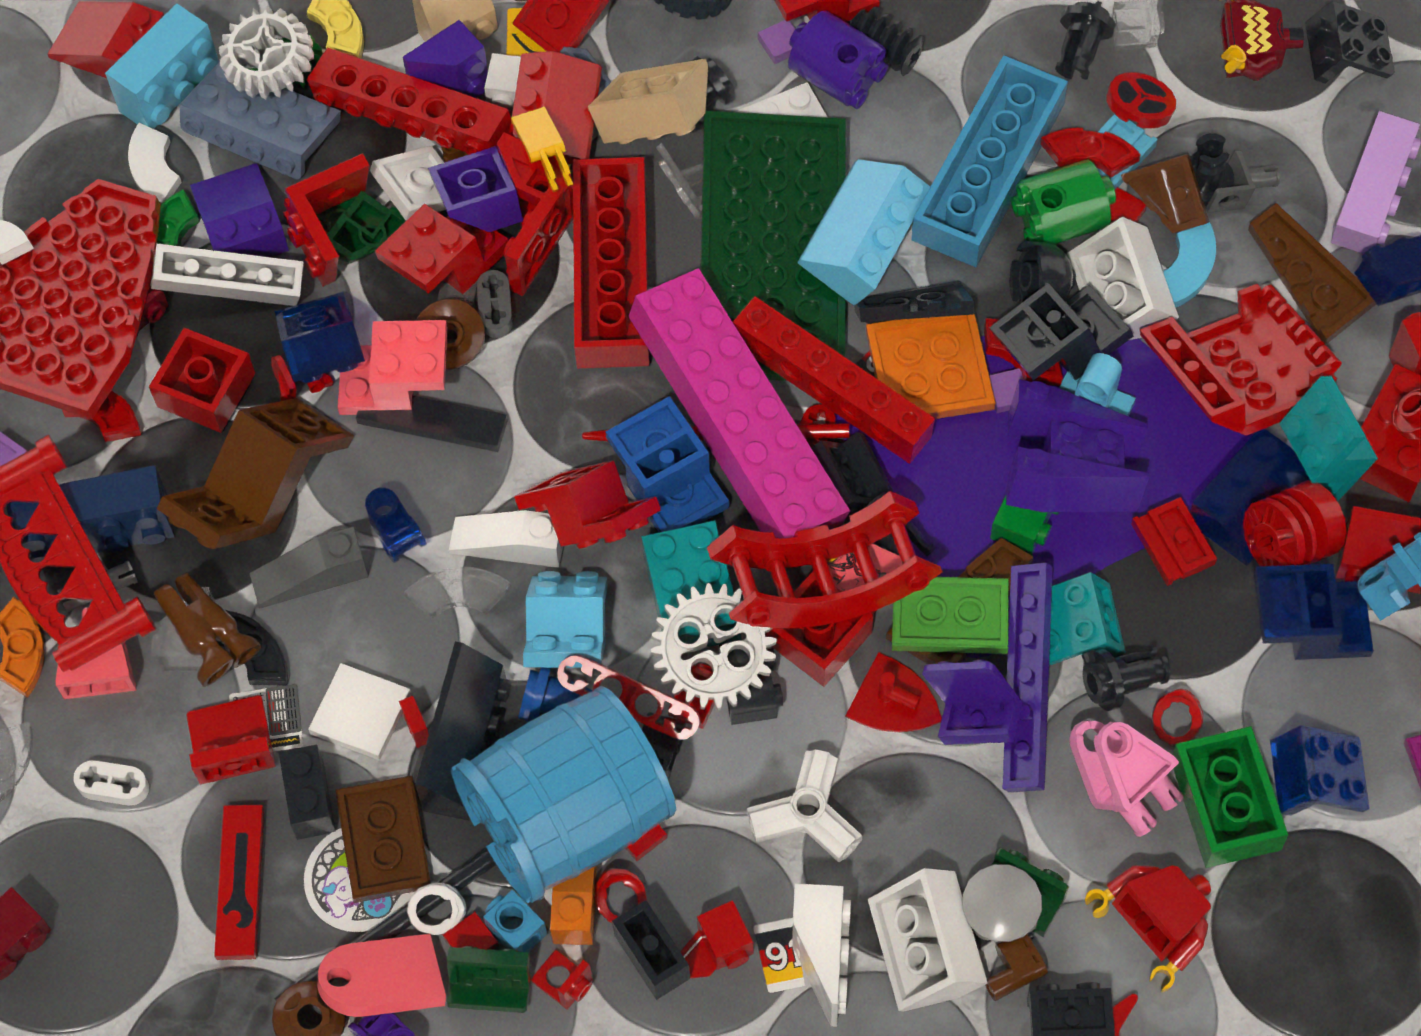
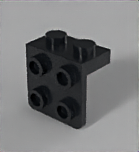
M1332 1L1305 22L1314 79L1316 81L1326 84L1348 66L1383 78H1389L1395 73L1387 25L1383 18Z

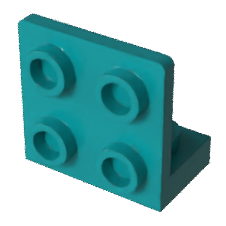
M1090 572L1052 586L1049 666L1096 649H1106L1113 657L1126 653L1110 583Z

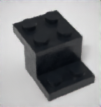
M1046 284L989 327L997 340L1033 380L1057 362L1062 365L1074 380H1077L1083 375L1093 354L1103 353L1110 355L1134 337L1131 329L1090 285L1065 302L1049 284Z

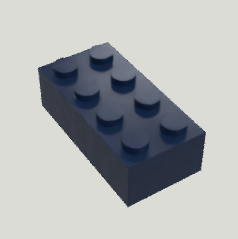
M155 465L59 484L96 553L102 551L119 552L125 550L128 546L143 543L155 545L163 542L165 539L175 537L173 524L168 521L166 515L157 510L162 496L168 494ZM10 502L6 505L7 515L13 518L12 526L15 530H22L26 527L39 503ZM26 535L23 538L22 544L24 548L31 550L30 560L35 563L41 562L57 535Z

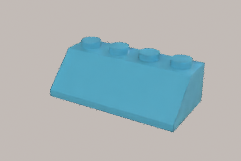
M858 159L854 162L797 263L855 306L876 289L913 222V217L930 186L905 166Z

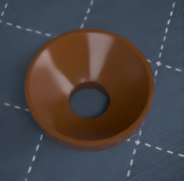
M303 981L288 987L279 996L273 1009L272 1024L276 1036H341L345 1027L346 1015L338 1013L326 1005L319 994L318 981ZM309 1004L318 1007L322 1013L321 1023L318 1027L311 1030L301 1027L297 1020L298 1011L303 1006Z

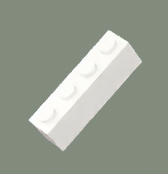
M157 244L151 289L296 306L300 298L303 261Z

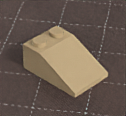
M412 0L418 33L425 42L458 20L478 40L489 37L498 29L492 0Z

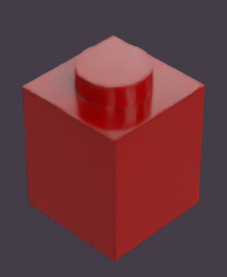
M733 900L697 916L698 931L717 970L726 966L728 969L737 968L745 964L750 959L749 956L754 954L753 940Z

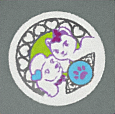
M341 828L336 830V832L330 833L315 847L305 867L304 889L311 908L324 922L344 931H370L408 904L410 896L414 893L410 892L354 903Z

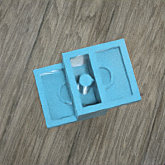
M544 571L538 573V576H532L526 594V644L523 651V667L558 668L564 659L572 655H581L602 664L606 645L605 599L607 595V577H598V573L592 571L578 572L576 576H561L559 572ZM577 662L573 667L567 666L566 668H582V664Z

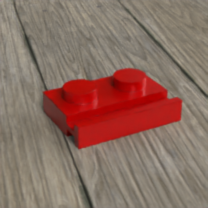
M1181 497L1156 507L1141 517L1136 516L1132 519L1131 525L1167 586L1171 585L1175 580L1187 578L1216 564V555Z

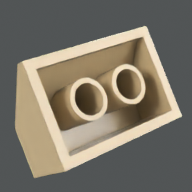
M706 59L620 73L588 106L603 143L619 142V144H627L638 138L647 137L648 140H654L665 134L675 133L677 136H682L693 131L695 124L706 111L708 63Z

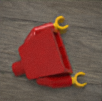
M1135 865L1107 883L1108 888L1106 890H1090L1086 894L1085 904L1088 905L1096 899L1102 900L1104 902L1103 905L1096 908L1092 913L1093 917L1101 918L1108 913L1109 902L1115 898L1112 905L1161 962L1168 958L1169 962L1166 966H1157L1153 969L1149 978V982H1151L1157 973H1165L1169 977V983L1164 986L1161 992H1166L1171 989L1175 980L1174 974L1178 969L1183 971L1204 946L1208 930V923L1204 917L1211 909V904L1205 897L1210 894L1211 886L1203 875L1196 874L1189 879L1175 865L1163 869L1158 866Z

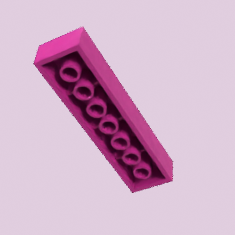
M695 269L636 295L629 313L630 320L760 532H774L775 538H792L795 532L826 524L829 530L842 526L850 512L849 508L700 269Z

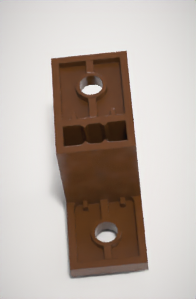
M299 398L240 409L205 485L162 496L157 510L166 515L171 524L188 530L197 537V541L201 545L211 549H218L275 533L310 457L349 448L354 435Z

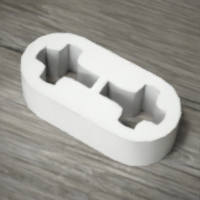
M87 761L82 763L74 773L76 788L83 797L90 800L129 806L141 803L149 793V783L144 773L133 766L102 761ZM97 773L99 778L107 783L97 781L93 783L92 787H89L85 778H92L93 774ZM131 779H135L139 787L131 788L130 793H126L121 785H116V783L126 785L130 783Z

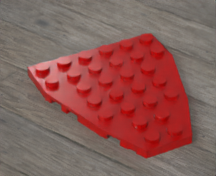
M100 179L87 186L81 194L65 201L62 204L65 210L48 222L42 217L24 231L34 248L33 250L3 265L0 263V389L90 419L94 418L130 362L152 280L161 204L155 195Z

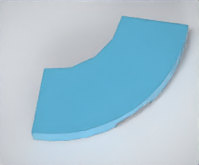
M1210 222L1184 230L1176 235L1175 240L1179 251L1178 258L1170 268L1163 271L1175 308L1195 297L1205 286L1212 272L1216 257V239Z

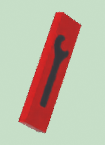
M263 805L223 806L214 952L216 960L256 959L264 827Z

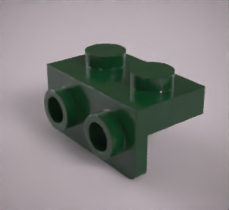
M473 946L462 948L449 947L447 955L449 987L446 1000L449 1008L518 1013L527 1011L531 983L529 952H519L515 949H504L501 951L485 950Z

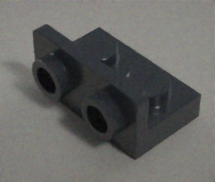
M1085 982L1077 984L1076 989L1060 990V985L1041 984L1036 986V991H1029L1027 1007L1030 1009L1031 1036H1115L1111 988H1100V983Z

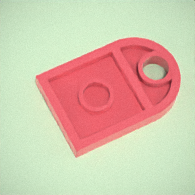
M431 934L345 944L329 952L319 966L317 984L319 994L327 1006L343 1015L365 1017L445 1006L446 993ZM333 978H343L349 983L345 986L337 987L331 985L328 981Z

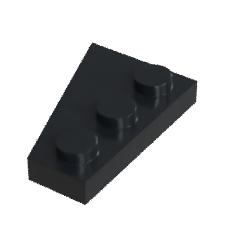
M960 281L866 296L854 306L855 313L860 322H866L867 324L885 322L887 320L975 314L974 301Z

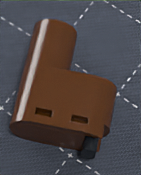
M1032 932L1014 941L1000 942L995 945L997 954L1006 969L987 978L988 984L985 987L994 1001L1048 974L1046 964L1032 942L1034 939Z

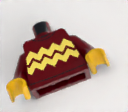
M1226 0L1227 3H1224L1220 27L1223 45L1221 58L1225 62L1226 78L1245 76L1253 81H1258L1282 67L1286 49L1303 48V28H1284L1282 11L1280 9L1266 6L1256 0Z

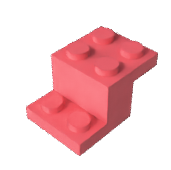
M446 320L373 321L371 345L342 346L338 395L339 415H357V412L362 410H412L414 391L445 390Z

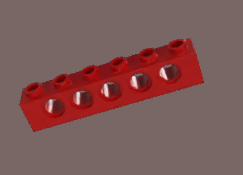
M328 47L307 78L313 97L320 103L341 108L355 117L363 116L375 120L384 127L392 126L404 130L415 138H427L444 148L452 147L464 151L468 155L494 146L497 148V142L504 132L509 134L511 116L509 110L504 107Z
M756 296L733 321V324L755 359L910 464L931 439L935 423L933 416Z

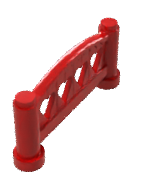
M47 435L35 442L37 447L0 466V564L22 604L37 623L57 641L58 649L52 652L60 669L65 672L69 669L71 671L77 669L138 634L144 637L155 631L156 627L138 596L126 603L121 599L54 476L68 467L50 435ZM10 502L39 503L26 527L22 530H15L12 526L13 518L5 514L6 505ZM28 534L57 535L44 559L38 563L32 562L30 560L31 550L23 547V538ZM47 566L74 568L62 591L58 595H50L47 591L48 582L42 581L40 578L41 570ZM63 599L92 600L80 624L75 628H68L65 624L66 615L60 614L58 611L59 602Z

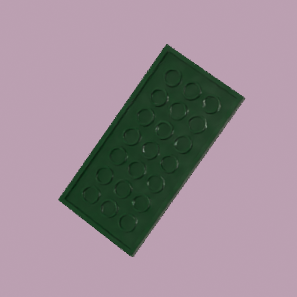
M705 111L703 117L700 271L732 322L756 296L844 357L845 299L797 262L846 178V118ZM756 359L768 380L787 381Z

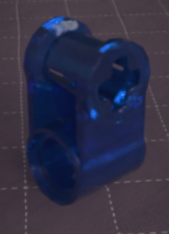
M377 488L368 494L365 499V507L370 525L393 563L399 561L400 555L414 547H424L427 545L419 526L412 516H409L392 490ZM382 506H389L392 508L391 511L386 514L375 513V511Z

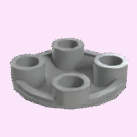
M992 865L979 870L968 881L963 893V912L968 924L974 929L975 934L979 938L994 942H1011L1024 937L1035 929L1042 912V899L1036 882L1025 871L1011 865Z

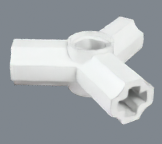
M821 750L805 751L793 796L747 808L749 824L756 843L800 831L807 833L838 862L846 859L856 849L863 836L827 804L838 758L830 755L829 752ZM808 804L816 807L818 811L814 815L805 816L798 809Z

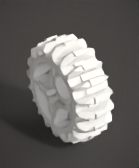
M267 6L264 13L259 14L253 8L252 16L249 18L240 14L241 23L239 25L229 23L231 34L222 35L224 45L219 47V54L221 56L219 60L222 70L225 71L226 79L235 86L236 90L240 93L246 91L247 95L251 98L259 93L261 98L266 100L270 92H274L275 96L279 98L281 90L284 88L293 92L294 87L292 83L294 81L304 83L302 72H311L309 61L314 59L313 41L311 36L307 34L306 26L299 22L293 13L287 16L286 12L281 8L273 13L272 9ZM275 35L285 37L292 42L284 43L283 40L275 39ZM249 63L250 66L258 67V71L249 70L243 67L242 64Z

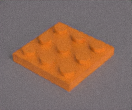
M975 314L901 319L866 324V336L875 378L935 419L995 410V399Z

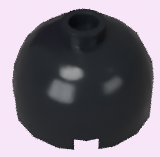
M1024 241L1016 250L1022 252L1019 261H1012L1010 267L1009 285L1012 300L1015 302L1020 300L1021 304L1046 284H1049L1065 301L1075 286L1076 274L1064 251L1056 245L1046 242Z

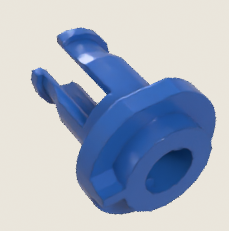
M541 667L540 671L530 669L518 719L530 722L536 719L539 713L545 714L556 708V706L563 703L566 704L581 697V695L563 687L558 678L549 676L551 668ZM587 687L585 688L589 692L593 691Z

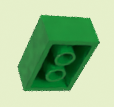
M1252 726L1177 743L1172 755L1176 757L1179 764L1173 770L1180 791L1184 795L1183 801L1205 868L1281 851L1288 837V832Z

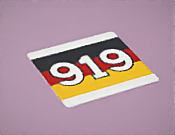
M793 918L755 925L753 929L768 992L773 993L805 986L802 965L792 947Z

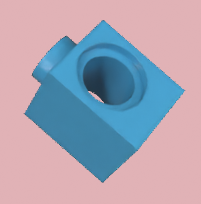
M513 890L505 897L502 895L496 897L485 910L486 914L483 916L486 927L506 949L529 952L548 935L545 922ZM516 916L523 920L522 924L516 929L509 930L503 927L504 921L509 917Z

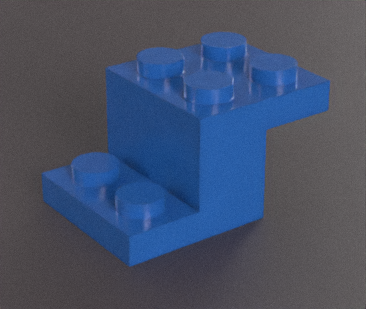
M670 396L605 431L606 439L625 465L627 486L636 500L657 497L661 511L648 518L659 533L701 524L729 508L728 498L710 474L709 452Z

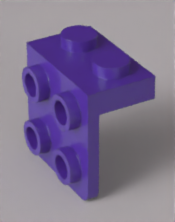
M978 659L965 663L942 661L937 664H927L924 666L922 675L945 702L938 738L944 745L1014 742L1023 702L993 663Z

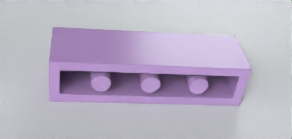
M1381 111L1378 112L1331 240L1332 244L1369 256L1373 255L1376 244L1384 246L1391 225L1384 222L1387 215L1395 216L1402 197L1395 194L1398 186L1405 188L1412 169L1405 166L1407 159L1415 160L1421 145V139L1415 138L1420 124Z

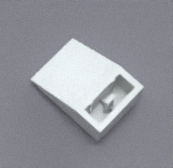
M795 884L792 947L830 1026L837 1027V1015L846 1014L847 978H839V975H847L849 939H843L841 936H849L851 900H843V886Z

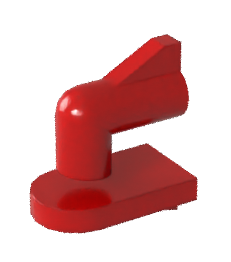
M281 355L271 358L272 369L279 384L281 401L295 398L296 385L291 377L302 373L312 393H317L326 387L333 386L332 378L318 368L310 356H301L288 360L287 366Z

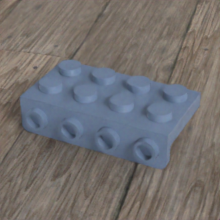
M220 62L179 104L180 127L184 132L294 179H300L304 175L305 161L338 125L341 111L294 91L292 92L287 88L281 90L280 98L275 96L274 92H270L266 100L261 98L259 93L251 98L247 95L246 91L240 93L231 82H228Z

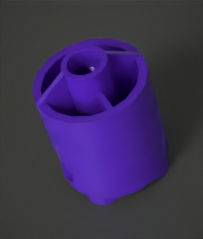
M827 10L820 11L808 23H800L792 33L789 41L792 49L788 59V68L845 106H852L855 109H859L864 104L868 96L867 91L874 81L876 83L880 82L888 70V64L884 63L886 51L883 45Z

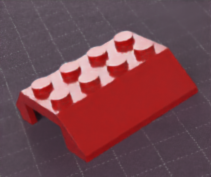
M1255 284L1239 290L1237 314L1186 333L1173 317L1140 329V336L1210 421L1245 436L1280 423L1320 376H1332L1334 381H1336L1338 378L1334 373L1342 365V362L1324 345V342L1309 325L1305 324V321L1286 302L1273 285H1266L1261 290V287Z

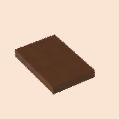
M412 775L335 789L354 903L415 892L418 888L431 884Z

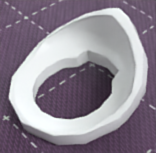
M438 882L418 888L410 896L407 907L411 924L418 931L431 935H441L452 929L462 921L467 910L465 900L456 888L449 884ZM433 894L440 895L445 900H450L452 905L451 918L445 919L441 924H425L418 918L416 912L417 904L421 898Z

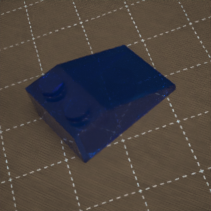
M344 291L274 312L281 343L294 382L299 380L303 383L313 382L322 378L323 373L337 370V372L351 371L358 367V363L365 361Z

